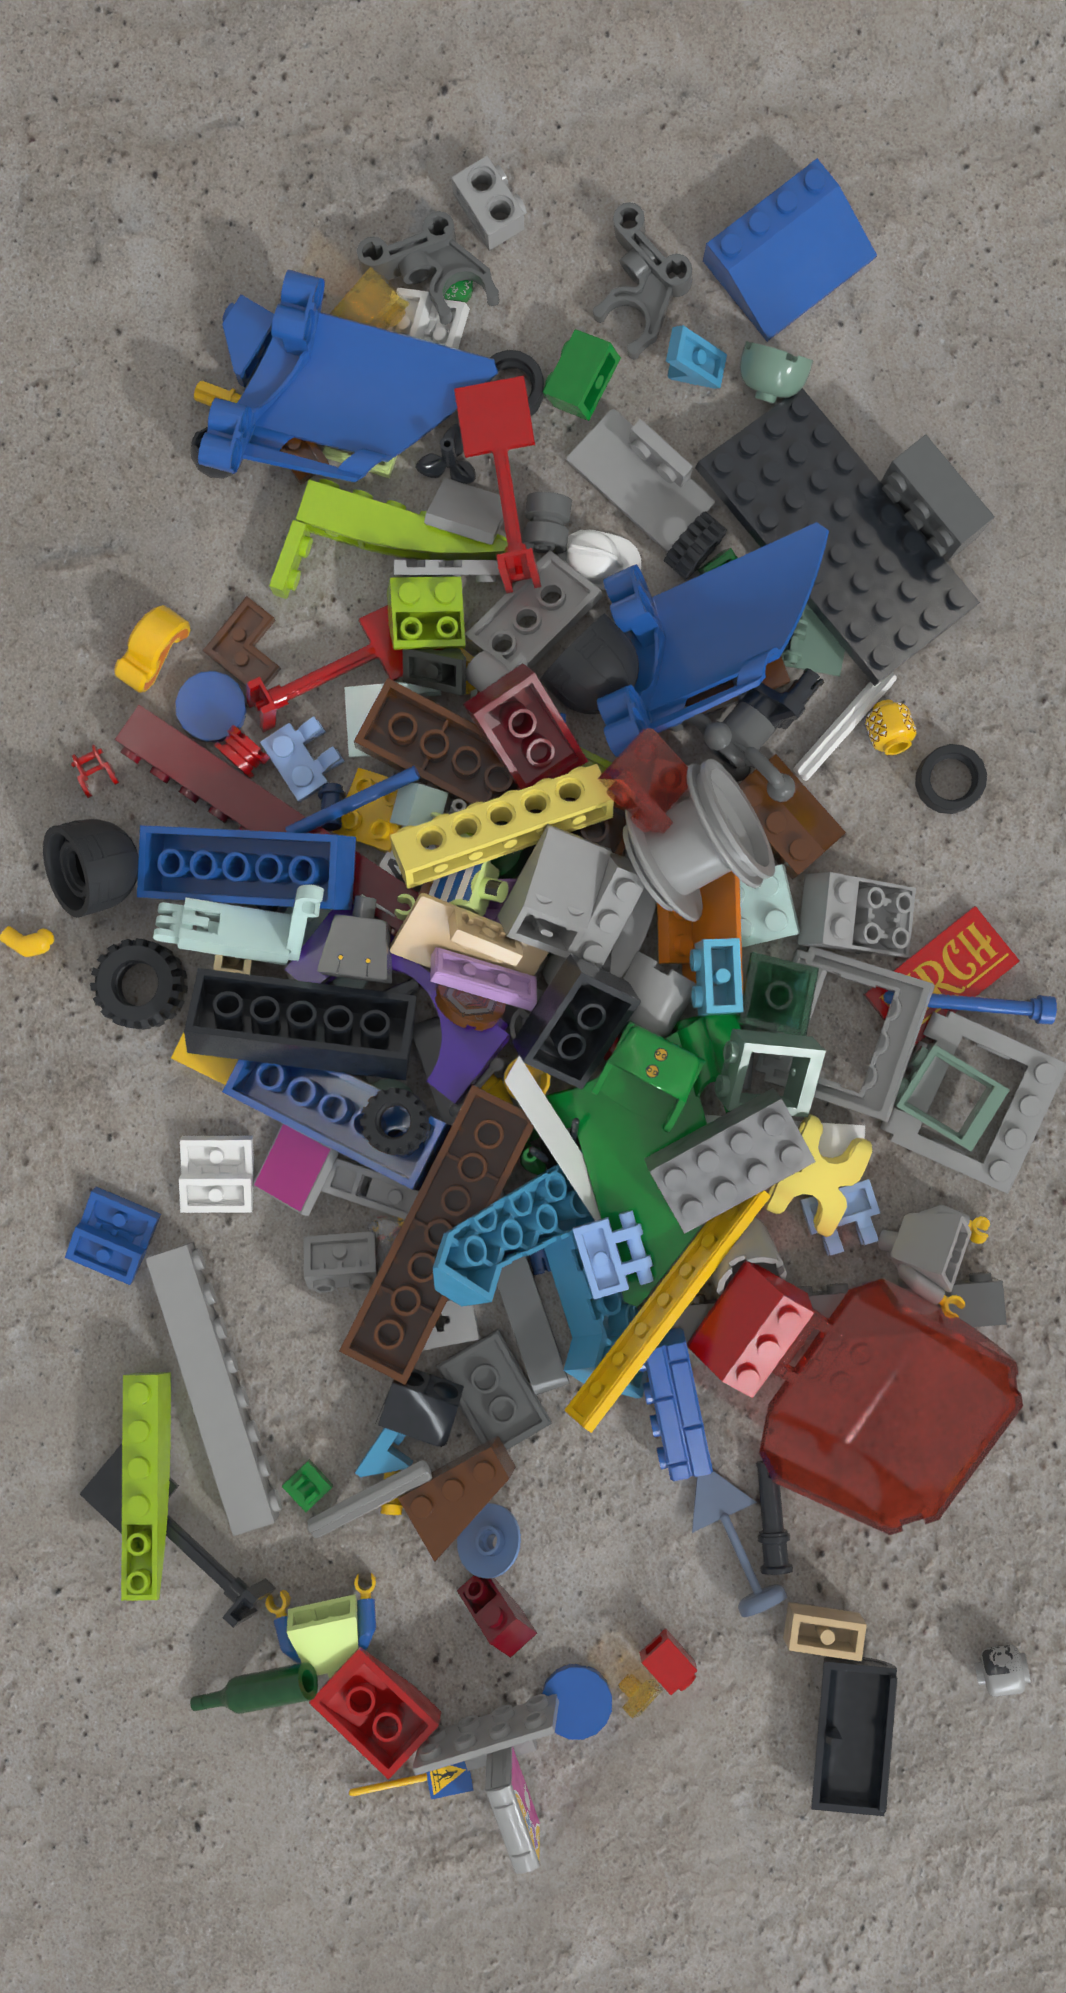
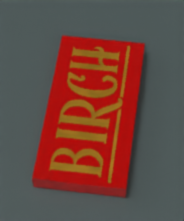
M974 906L893 971L933 983L935 985L933 994L976 997L1019 963L1020 960L979 909ZM872 987L863 995L885 1021L890 1004L884 1001L883 996L888 990ZM927 1007L915 1045L926 1037L923 1033L933 1012L946 1017L948 1011L956 1013L959 1010Z

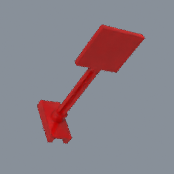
M524 375L455 388L465 458L492 453L494 456L508 544L505 547V553L496 556L506 593H513L512 582L532 579L534 589L540 588V575L533 549H527L521 539L508 451L511 449L535 445Z
M388 605L358 619L370 642L369 645L282 687L277 685L267 690L260 676L247 682V704L249 708L255 706L257 711H260V728L263 733L276 727V710L288 705L289 700L374 659L380 660L389 679L395 681L403 677V649H393L389 629Z

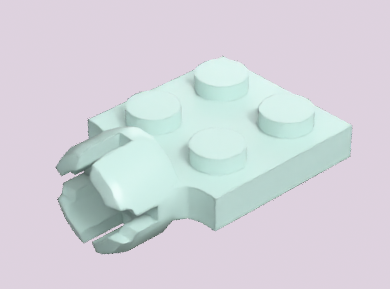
M784 864L775 866L774 875L768 879H763V883L759 888L749 887L740 880L742 947L801 934Z

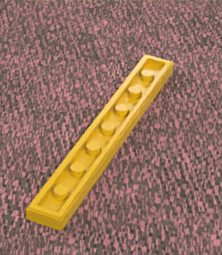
M765 1190L710 1219L703 1226L564 1411L583 1428L592 1433L771 1197Z

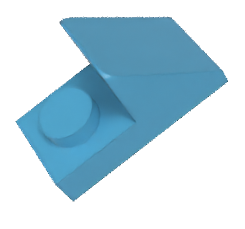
M684 325L673 327L666 362L670 364L668 378L714 389L720 388L727 354Z
M383 1428L358 1465L355 1474L364 1477L403 1470L411 1466L413 1460L391 1445L394 1442L399 1446L406 1435Z

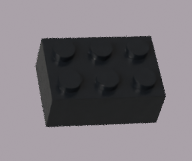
M570 953L512 1042L525 1064L583 1089L641 1003V1000L628 981Z

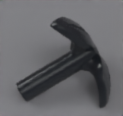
M458 424L452 425L441 439V456L433 453L427 454L415 466L418 472L431 478H439L445 469L449 468L451 480L470 484L476 479L475 469L470 462L456 460V457L464 452L461 429Z

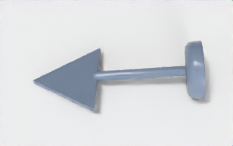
M713 1471L711 1474L697 1477L692 1533L718 1520L722 1521L753 1590V1593L740 1600L738 1609L742 1617L753 1616L779 1604L788 1595L784 1587L779 1584L761 1588L730 1520L729 1515L757 1502Z

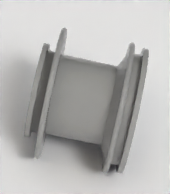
M707 759L701 765L696 763L690 764L686 776L690 797L658 814L646 802L638 798H631L627 802L625 809L627 824L623 828V839L628 856L638 877L661 907L668 911H675L684 919L692 922L698 921L702 916L703 904L699 888L732 871L744 884L756 889L761 887L763 879H768L775 873L773 853L753 807L730 773L714 759Z

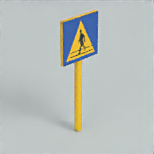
M465 1761L420 1775L353 1788L349 1790V1795L357 1796L428 1781L431 1800L474 1790L471 1773L468 1771Z

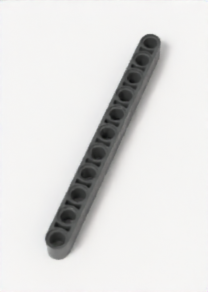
M439 1016L421 1021L414 1026L413 1038L427 1079L437 1063L441 1049L442 1033ZM430 1085L441 1121L452 1126L456 1117H452L449 1114V1108L454 1103ZM504 1188L498 1200L506 1196ZM527 1256L521 1257L502 1268L497 1285L535 1395H539L568 1385L570 1382L567 1373L563 1371L564 1363Z

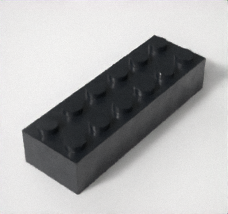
M198 968L184 1029L187 1053L406 1081L416 1019L417 996Z

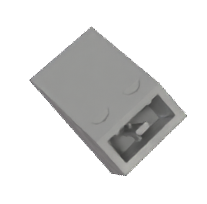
M547 824L498 914V919L506 936L567 959L570 953L573 954L587 931L610 859L611 849Z
M833 872L805 874L799 924L801 934H798L797 944L830 950L909 958L916 888Z

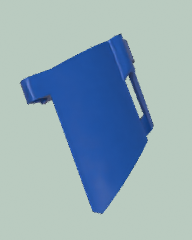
M287 270L282 285L281 303L277 305L273 317L271 330L273 338L239 401L234 403L219 398L213 400L208 416V431L203 435L199 448L198 463L199 465L235 474L242 460L247 459L357 482L365 477L375 465L381 461L389 462L457 410L455 388L490 382L498 374L495 360L321 312L325 280L297 271ZM298 438L354 454L342 462L339 467L280 452V449L290 439Z
M816 522L654 597L651 596L645 578L637 564L603 579L607 595L612 602L610 604V611L615 624L631 640L639 661V673L635 687L631 684L597 699L598 709L606 724L604 734L612 753L616 757L650 743L652 736L675 727L684 720L761 684L766 678L765 670L767 663L780 658L802 616L820 568L829 530ZM738 677L737 686L684 708L687 698Z

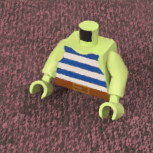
M437 812L430 813V816L432 818H435L436 816L440 815V813ZM467 833L460 835L461 837H471ZM490 860L424 883L419 895L426 893L484 916L489 901L502 903L506 900L509 887L507 882L497 880L499 870L491 864ZM401 894L397 897L398 902L406 903L411 908L415 903V899L411 895ZM395 909V915L400 920H405L410 910L402 911Z

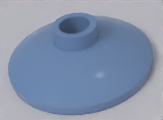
M487 1503L457 1537V1549L462 1564L471 1574L481 1578H495L504 1574L515 1562L521 1543L520 1529L514 1515L507 1508L492 1503ZM497 1537L496 1546L494 1547L493 1540Z

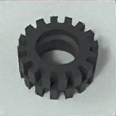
M706 511L702 512L672 545V548L664 558V562L685 580L688 579L707 560V557L713 553L715 547L720 544L721 539L726 535L727 529Z

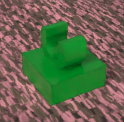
M310 1459L282 1484V1488L305 1513L333 1487V1484Z

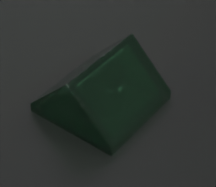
M750 952L743 988V1012L738 1014L737 1023L753 1031L807 1036L819 968Z

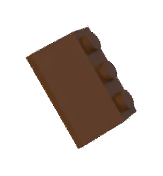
M775 754L769 761L780 773L787 774L794 780L795 793L793 797L784 802L771 799L767 793L768 780L757 769L738 785L753 807L765 831L775 861L779 865L784 864L786 873L793 880L846 832L779 756Z

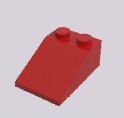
M361 1647L322 1686L315 1698L309 1701V1704L388 1780L438 1728L441 1718V1711L421 1691Z

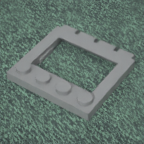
M810 946L808 952L796 950L788 973L799 977L798 983L785 980L777 1007L787 1010V1014L783 1016L774 1013L768 1032L805 1036L827 971L841 975V978L894 992L860 1093L842 1088V1085L819 1077L813 1097L888 1122L935 985ZM760 1053L754 1070L766 1074L764 1081L785 1088L793 1056Z
M951 1011L947 1012L946 1017L933 1012L923 1035L934 1039L933 1044L953 1056L962 1037L976 1042V1046L1007 1060H1010V1058L1021 1064L1027 1065L1028 1068L984 1162L966 1155L965 1151L934 1137L931 1140L922 1134H918L923 1122L895 1107L892 1108L888 1122L883 1121L880 1129L891 1133L889 1138L891 1142L1009 1194L1064 1076L1066 1063ZM919 1041V1044H918V1046H917V1048H916V1050H915L913 1056L915 1055V1053L917 1052V1050L920 1048V1046H924V1047L926 1048L928 1044ZM935 1056L907 1102L928 1113L950 1064ZM909 1063L908 1067L913 1069L914 1066ZM905 1073L904 1077L908 1078L909 1075Z

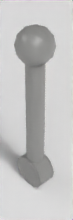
M495 1057L490 1063L489 1068L474 1086L481 1088L494 1072L501 1071L504 1068L503 1060ZM468 1093L458 1105L452 1104L450 1106L449 1114L452 1117H457Z

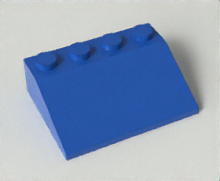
M817 158L707 242L703 262L768 342L873 261L877 254L841 187Z

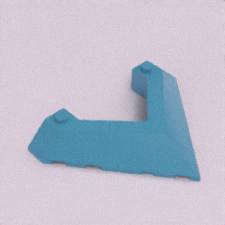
M559 1164L546 1170L443 1234L433 1266L434 1286L437 1292L461 1307L492 1302L502 1268L511 1264L514 1260L531 1255L544 1248L572 1335L563 1371L582 1383L586 1382L638 1313L636 1306L624 1302L622 1292L598 1299L593 1298L573 1227L595 1220ZM639 1370L621 1394L633 1398H642L644 1393L643 1383H646L648 1377L647 1371L640 1372Z

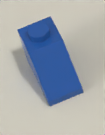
M240 294L236 303H230L226 308L222 325L234 373L238 383L246 387L273 338L271 330L274 314Z

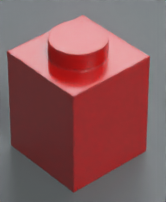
M666 1628L639 1652L641 1663L670 1695L678 1689L680 1691L685 1690L696 1678L695 1673L698 1670L695 1660Z

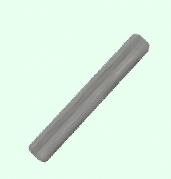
M420 1460L308 1519V1532L314 1538H320L432 1479L431 1467L428 1466L426 1461Z

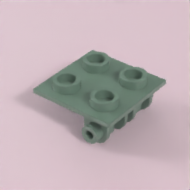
M806 604L802 616L781 657L786 667L802 670L809 668L817 673L840 677L845 650Z

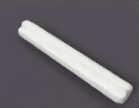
M893 672L876 686L871 681L795 765L793 771L797 776L807 781L894 684L897 676Z

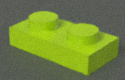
M293 520L269 584L272 593L284 599L288 598L290 590H296L301 576V571L298 570L302 557H308L313 543V538L310 537L307 525Z

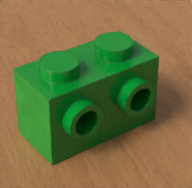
M575 329L570 340L566 341L563 345L561 357L554 371L546 379L543 394L555 408L589 421L621 357L611 342Z

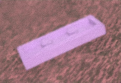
M435 947L431 954L430 982L532 1011L537 1004V979L535 976L439 947Z

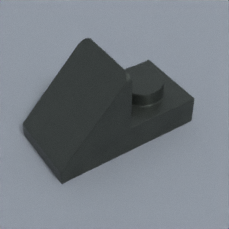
M446 648L441 651L435 649H403V683L464 695L466 694V657L460 648Z

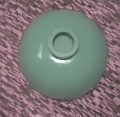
M746 341L740 362L741 377L746 386L756 390L755 398L775 404L777 397L789 398L803 388L809 377L813 360L799 355L796 357L786 351Z

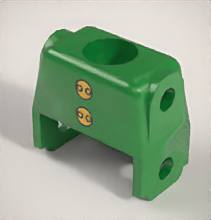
M629 1021L591 1093L597 1096L601 1090L606 1096L625 1109L644 1118L665 1123L663 1131L670 1133L705 1063V1059Z

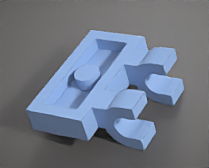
M314 716L303 723L298 730H295L292 724L288 723L260 742L299 802L304 801L322 789V785L329 783L324 774L345 762L334 746L314 760L305 745L326 733L319 720H316Z
M863 1180L853 1186L839 1188L846 1198L847 1208L838 1226L855 1221L861 1245L879 1241L871 1216L880 1214V1210L870 1180ZM812 1196L799 1200L810 1235L817 1233L813 1220L816 1215L818 1201ZM837 1229L829 1237L822 1236L827 1255L831 1256L844 1252Z

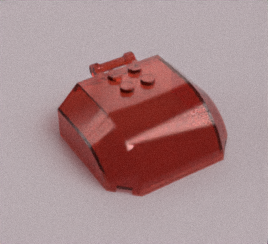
M881 1278L849 1289L829 1318L813 1308V1316L772 1371L774 1375L785 1381L768 1404L759 1454L772 1480L776 1484L883 1533L893 1535L903 1532V1525L922 1519L925 1524L938 1521L1022 1409L1023 1400L1022 1394L1017 1387L1016 1375H1019L1017 1362L1008 1353L977 1329L950 1312ZM813 1329L819 1330L820 1332L796 1366L789 1365Z

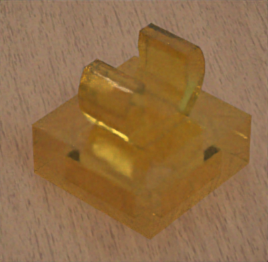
M627 1674L618 1684L619 1688L630 1698L622 1708L631 1718L639 1717L664 1690L654 1679L646 1680L642 1684L633 1674Z

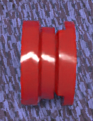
M232 725L227 730L228 736L224 739L227 744L221 745L217 742L214 746L252 779L255 776L251 772L253 767L256 769L260 764L265 765L270 757L265 752L263 753L261 748L248 736L241 733V730Z

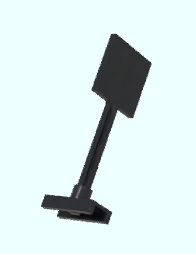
M122 1443L80 1492V1495L121 1534ZM171 1477L169 1479V1498L179 1487ZM169 1515L167 1516L166 1536L225 1591L223 1594L233 1602L222 1618L233 1628L251 1618L258 1611L254 1608L257 1602L272 1594L276 1588L266 1578L251 1587L240 1577L235 1578Z

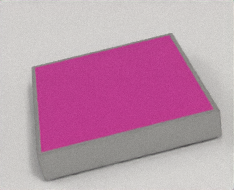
M282 1123L252 1186L294 1211L309 1216L339 1152Z

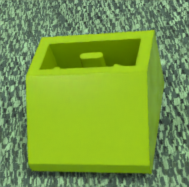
M461 576L390 578L387 588L389 629L394 650L465 648Z

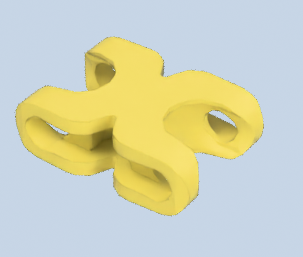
M810 1114L808 1117H804L798 1129L816 1162L771 1186L768 1190V1194L771 1197L765 1203V1209L772 1213L780 1214L785 1211L794 1197L801 1194L813 1195L818 1201L816 1215L813 1220L814 1227L818 1234L829 1237L834 1233L847 1208L846 1198L839 1190V1187L853 1186L860 1181L872 1154V1144L864 1138H856L850 1142L842 1155L834 1158L824 1157L818 1149L823 1125L818 1117Z

